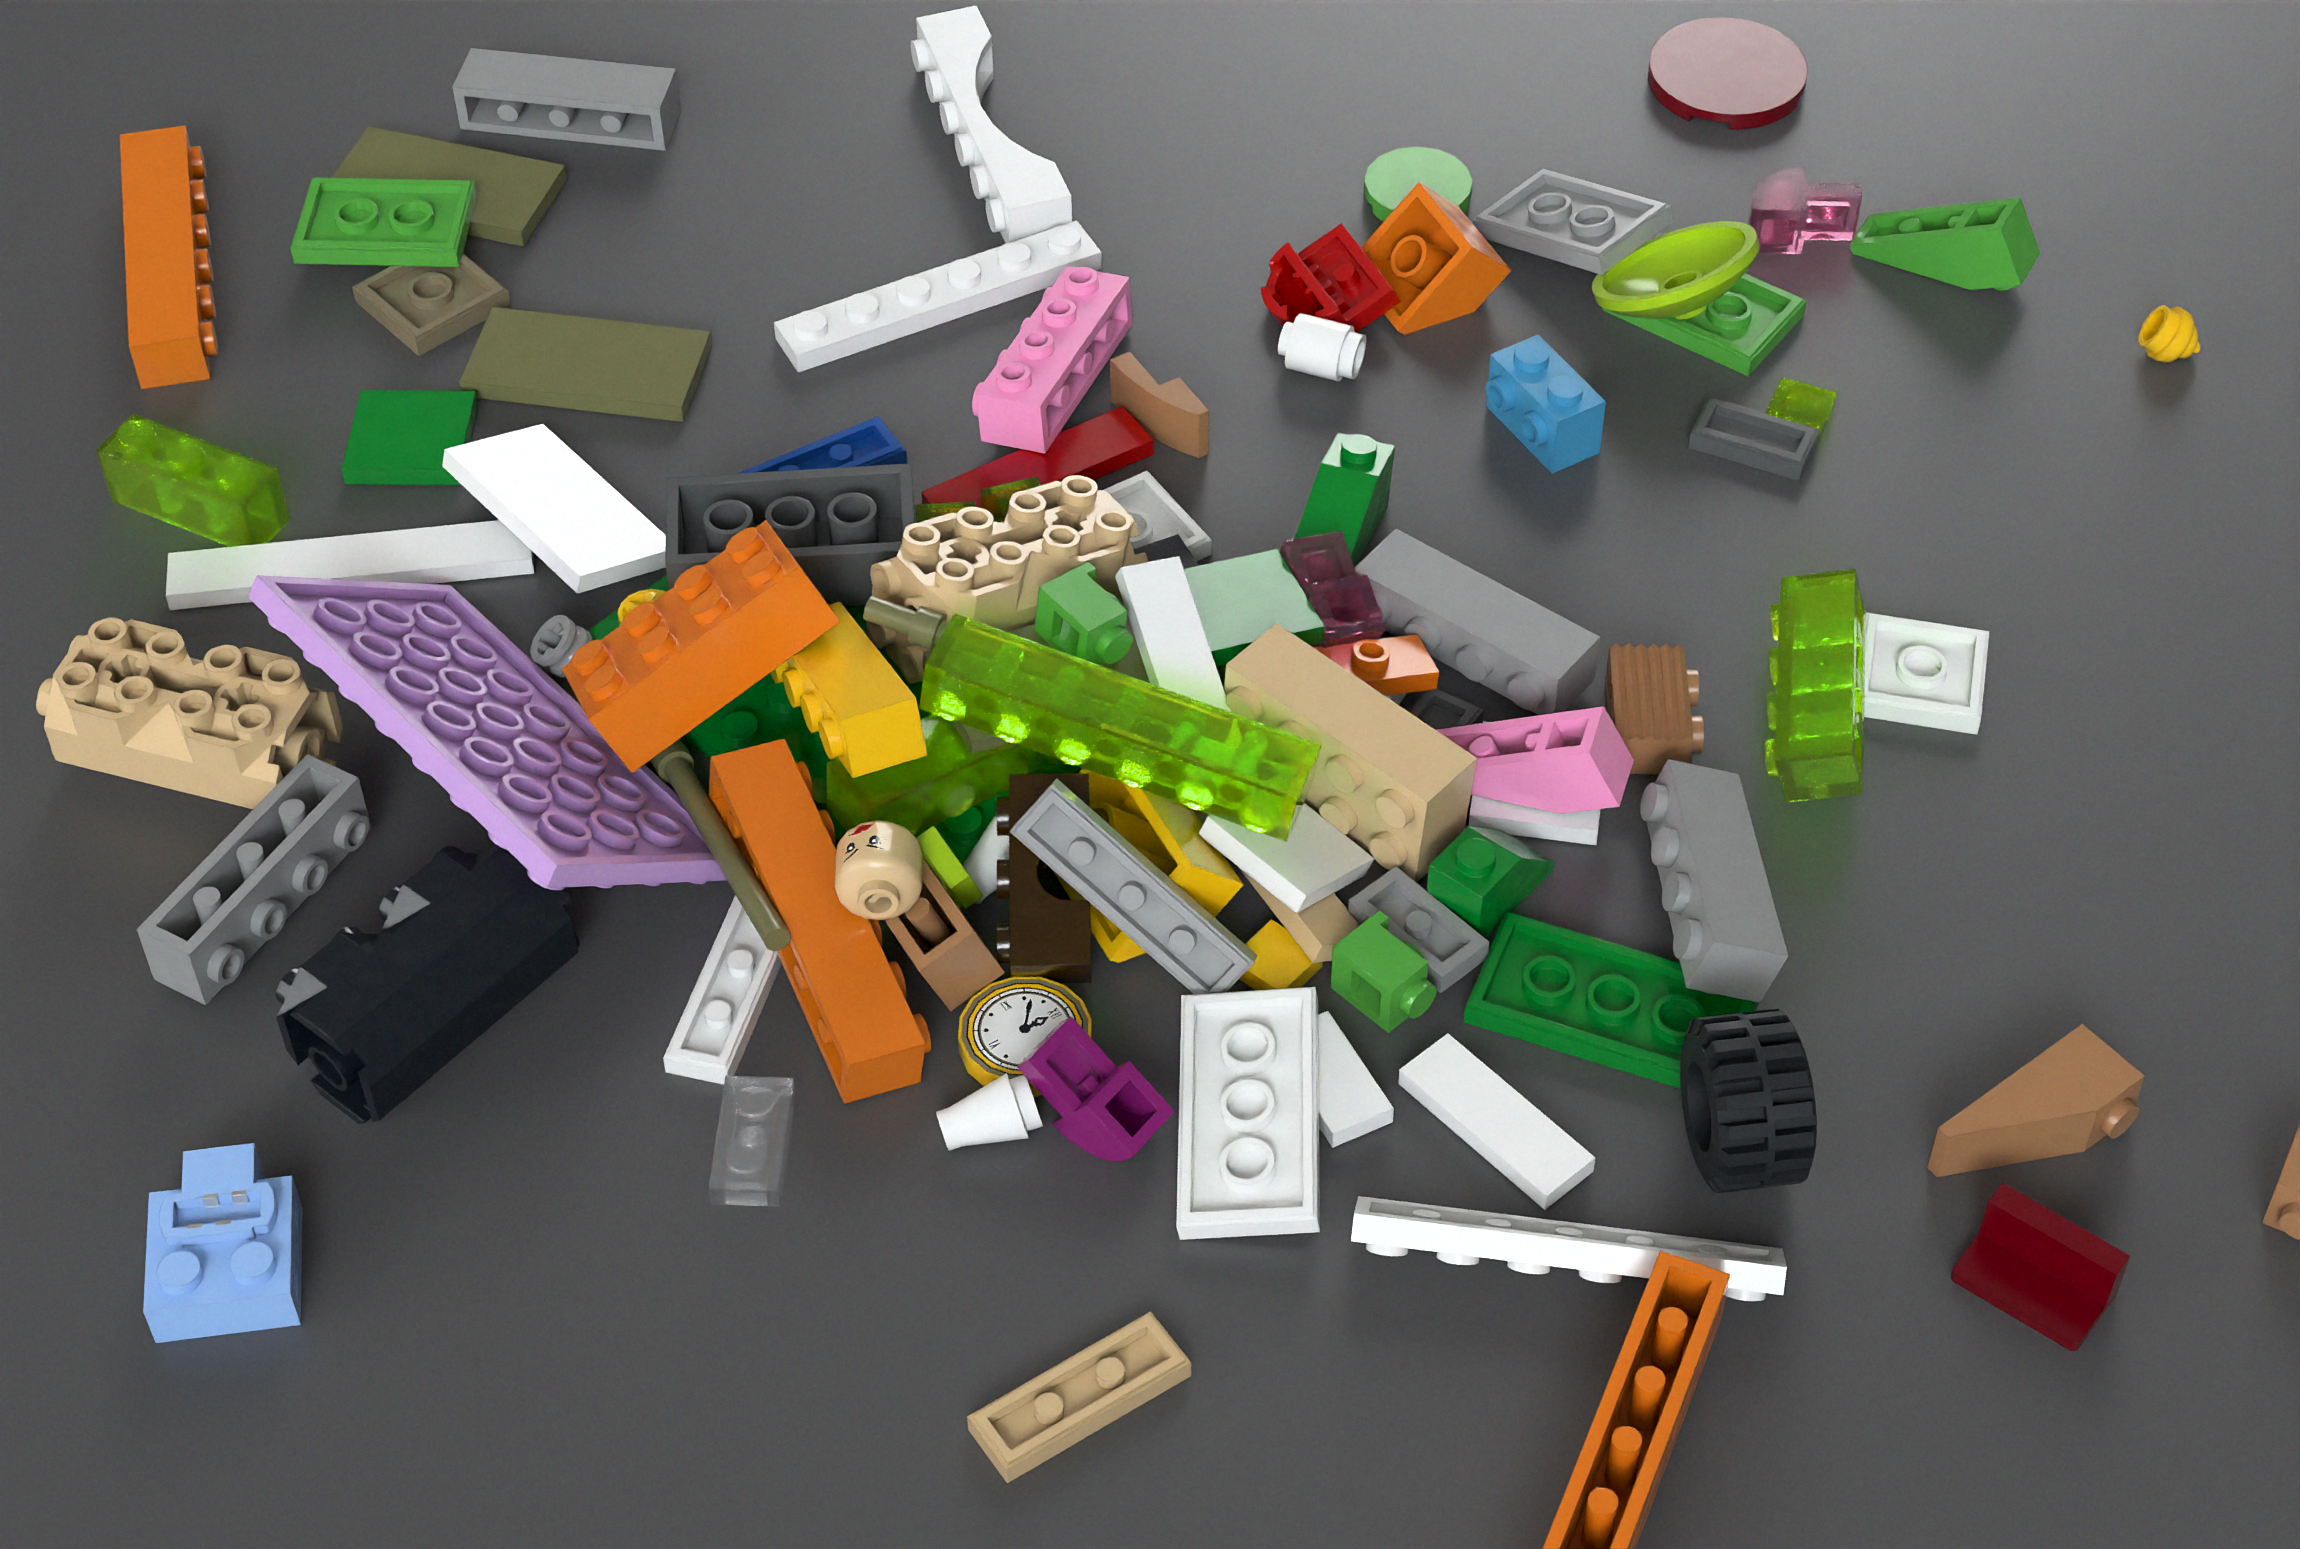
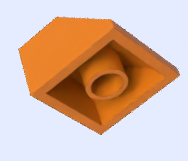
M1420 182L1416 184L1361 247L1394 289L1401 301L1384 314L1396 330L1403 335L1475 312L1511 272V269L1458 205Z

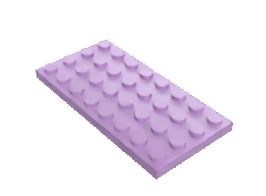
M256 576L248 598L268 616L269 624L276 630L285 633L303 650L304 658L311 664L321 668L339 685V692L345 698L357 703L375 720L376 728L384 735L394 739L413 757V764L422 772L431 775L450 794V800L457 807L469 812L488 831L489 838L496 845L508 850L528 869V876L538 885L551 890H563L565 887L583 886L611 888L614 885L644 884L659 886L661 883L690 882L705 884L707 881H727L678 795L645 764L631 773L588 720L581 705L451 585Z

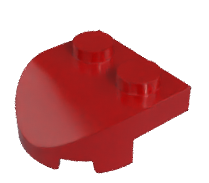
M1342 223L1298 254L1288 242L1283 245L1270 259L1269 267L1271 274L1266 287H1261L1264 304L1275 320L1282 326L1287 321L1294 323L1298 314L1304 313L1354 326V330L1357 333L1401 302L1394 289Z

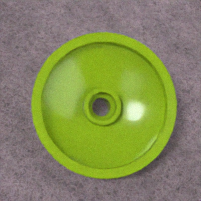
M1718 221L1697 224L1657 236L1645 242L1603 275H1596L1592 283L1595 300L1604 309L1618 315L1645 319L1675 317L1676 319H1688L1699 315L1706 310L1708 304L1727 293L1751 267L1760 248L1757 233L1752 226L1746 223Z

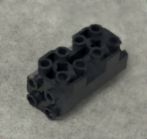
M496 844L488 851L479 854L464 853L455 846L442 848L432 861L402 885L392 888L384 896L379 907V916L385 923L379 934H365L357 927H345L333 937L330 943L300 967L294 968L284 975L276 990V999L282 1004L276 1018L286 1051L298 1066L309 1057L319 1071V1074L310 1082L322 1097L356 1123H366L369 1119H372V1122L380 1121L578 953L580 942L574 932L572 919L565 911L571 905V898L566 889L551 890L538 885L528 876V869L508 850Z

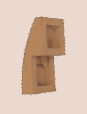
M1131 352L1110 359L1111 403L1116 408L1124 406L1151 437L1169 447L1197 458L1209 454V410L1180 377L1159 385Z

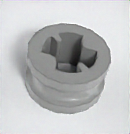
M564 615L553 616L541 626L533 638L530 648L531 658L537 664L544 667L547 666L553 675L560 678L566 677L561 668L571 662L572 656L581 646L592 641V636L583 627L575 626L569 617Z

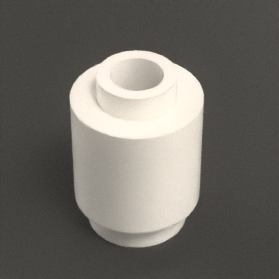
M1299 313L1294 323L1287 321L1284 324L1279 338L1278 354L1285 356V366L1287 369L1338 382L1343 377L1354 380L1360 371L1364 359L1366 335L1356 333L1354 326Z

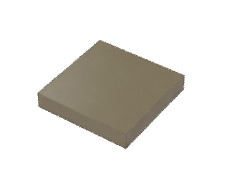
M464 254L462 255L460 267L390 266L352 287L355 302L418 356L487 320L492 307H511L509 291Z

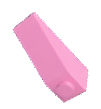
M1604 706L1436 730L1477 758L1471 795L1560 814L1620 807L1634 762Z

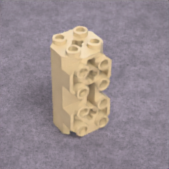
M1072 475L1064 478L1062 482L1054 481L1012 494L1004 523L995 522L993 515L986 509L965 507L959 510L958 513L952 512L919 523L910 524L905 527L902 545L897 556L873 564L870 574L873 584V596L915 611L920 606L945 614L947 617L946 622L985 636H990L1035 624L1039 586L1086 562H1089L1096 568L1095 582L1106 592L1112 593L1120 602H1123L1115 575L1120 567L1146 563L1148 559L1145 552L1135 555L1130 538L1140 535L1135 519L1108 492L1098 490L1094 480L1084 476ZM866 620V627L873 644L878 648L885 647L887 655L901 669L903 676L910 684L928 679L922 668L923 653L931 650L909 643L908 635Z
M114 617L95 622L89 628L88 635H77L73 639L67 655L53 673V678H48L41 684L36 700L37 712L45 716L44 729L56 761L249 809H254L306 754L335 766L336 761L325 758L328 741L340 744L343 729L335 693L307 686L297 662L292 657L250 647L239 649L233 645H221L210 649L202 661L189 657L185 643L177 630L132 619L124 622Z

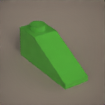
M2021 197L1869 214L1849 245L1853 255L1968 290L1993 288L2003 291L2022 285L2040 255V250Z

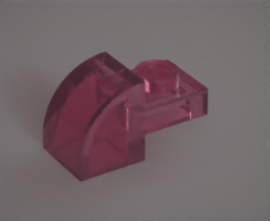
M1803 168L1782 170L1764 178L1754 189L1748 225L1755 229L1760 243L1758 253L1801 254L1804 239L1853 240L1856 234L1862 202L1860 183L1805 182Z
M1342 531L1284 541L1279 553L1325 626L1323 643L1310 646L1327 648L1355 643L1363 639H1379L1386 628L1368 575L1357 576Z

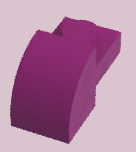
M1071 1016L1060 1022L1017 1066L1060 1114L1052 1125L1069 1141L1103 1160L1121 1162L1132 1158L1175 1112L1130 1061L1117 1067Z

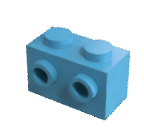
M1535 335L1490 354L1489 376L1485 387L1487 396L1486 407L1551 474L1600 453L1606 401L1543 338Z

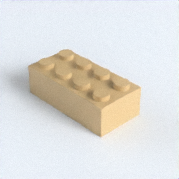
M1277 623L1226 664L1224 683L1226 705L1231 709L1251 771L1262 779L1269 776L1272 784L1279 782L1358 846L1370 853L1382 867L1391 870L1396 866L1417 883L1428 873L1429 864L1465 830L1477 758Z

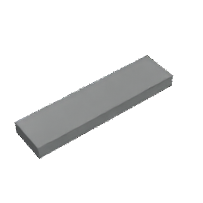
M1057 778L1009 831L1193 994L1227 992L1254 964L1257 955Z

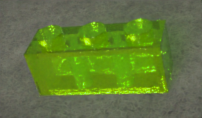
M134 413L96 449L113 502L226 546L269 543L290 521V515L276 467Z

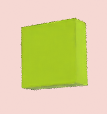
M934 826L917 837L922 856L959 907L963 906L966 909L984 896Z

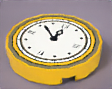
M1014 976L989 984L969 1000L959 1017V1054L967 1072L980 1084L986 1086L1006 1073L1009 1079L1024 1075L1017 1066L1060 1022L1070 1016L1092 1039V1019L1083 1000L1067 986L1043 977ZM1028 1080L1033 1097L1042 1095Z

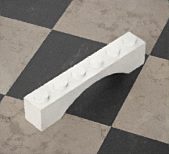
M977 6L916 18L918 39L912 40L910 43L915 69L917 72H925L927 93L932 103L939 102L940 116L945 133L947 135L954 133L955 148L958 160L962 167L968 165L970 167V178L974 194L977 199L984 198L986 201V214L992 232L1000 231L1005 243H1009L1072 222L1071 194L1055 162L1033 154L1011 141L991 122L981 107L983 94L993 80L992 36Z

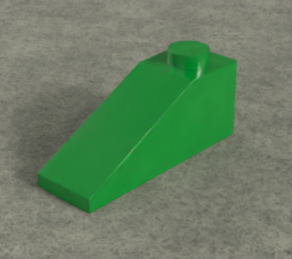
M1338 433L1320 464L1286 560L1287 566L1303 591L1339 599L1353 569L1356 567L1388 506L1395 452L1394 445L1377 442L1373 438L1361 434L1346 435Z

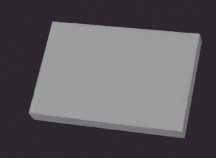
M1541 169L1473 219V225L1486 240L1603 275L1672 223L1671 206L1666 203Z

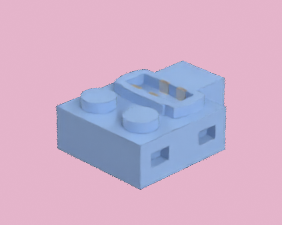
M255 1143L183 1151L182 1188L149 1193L143 1313L155 1343L301 1325L303 1207L292 1175L265 1179V1173Z

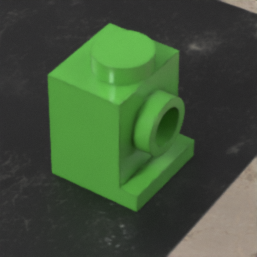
M1089 562L1039 586L1034 631L1073 667L1086 672H1090L1105 663L1114 664L1127 654L1133 643V636L1125 629L1128 610L1123 607L1115 595L1106 592L1095 582L1096 568Z
M1379 910L1333 946L1331 989L1387 1033H1390L1408 1017L1414 1019L1421 1016L1432 1004L1437 988L1427 980L1429 962L1424 959L1420 951L1413 944L1405 940L1400 941L1388 931L1389 917Z

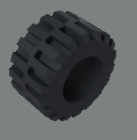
M1770 1009L1692 1019L1689 1022L1681 1048V1099L1691 1151L1706 1183L1713 1192L1726 1193L1800 1184L1806 1181L1816 1149V1103L1805 1049L1788 1016L1783 1010Z

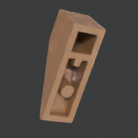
M2081 1024L1938 1127L1927 1169L1936 1177L2080 1153L2089 1149L2106 1135L2111 1139H2115L2132 1125L2139 1114L2140 1108L2136 1105V1101L2145 1075L2086 1026Z

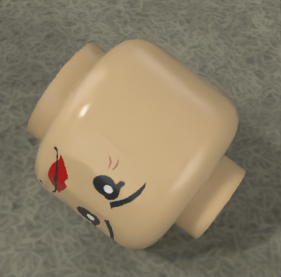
M881 820L861 823L848 830L838 842L835 855L834 887L839 902L849 912L865 919L885 920L898 917L909 911L919 900L922 888V852L917 838L908 829L893 822Z

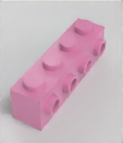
M1066 266L1053 286H1049L1045 290L1041 303L1031 317L1024 319L1019 334L1009 348L1004 349L1000 353L997 364L984 382H980L974 391L972 410L973 414L978 416L981 441L1034 452H1047L1133 325L1129 277L1098 272L1088 267L1075 268Z

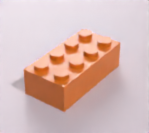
M765 520L755 528L750 527L738 532L729 540L725 550L706 564L696 565L687 569L678 577L674 587L654 602H646L632 609L624 618L622 625L603 639L592 640L581 646L572 656L571 662L561 669L588 720L630 772L633 773L838 624L840 620L767 520Z

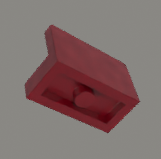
M2002 1182L1987 1203L1978 1235L1954 1265L1951 1280L2070 1351H2077L2116 1297L2130 1255Z

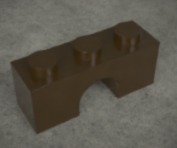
M1089 773L1009 774V796H997L996 800L997 836H1009V859H997V899H1010V923H997V962L1010 963L1011 977H1043L1058 983H1092L1090 902L1088 900H1061L1047 893L1041 886L1039 879L1048 865L1009 832L1056 778L1090 807Z

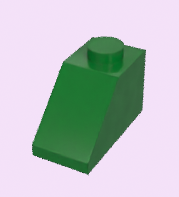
M1468 826L1429 864L1427 892L1487 939L1501 924L1506 911L1513 912L1554 870L1555 861L1503 830Z

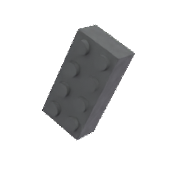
M911 464L666 478L665 566L669 590L674 587L678 577L687 569L696 565H704L724 551L729 540L738 532L750 527L755 528L767 520L828 605L839 601L843 606L866 605L868 599L872 596L871 566L896 557L902 545L905 527L915 523Z

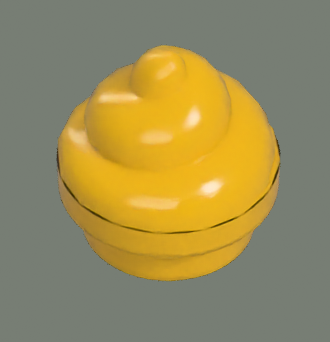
M2165 305L2157 307L2149 314L2140 329L2138 342L2146 348L2147 355L2155 361L2163 363L2173 362L2178 358H2188L2193 353L2197 354L2200 351L2198 332L2194 325L2193 317L2181 307L2169 308Z

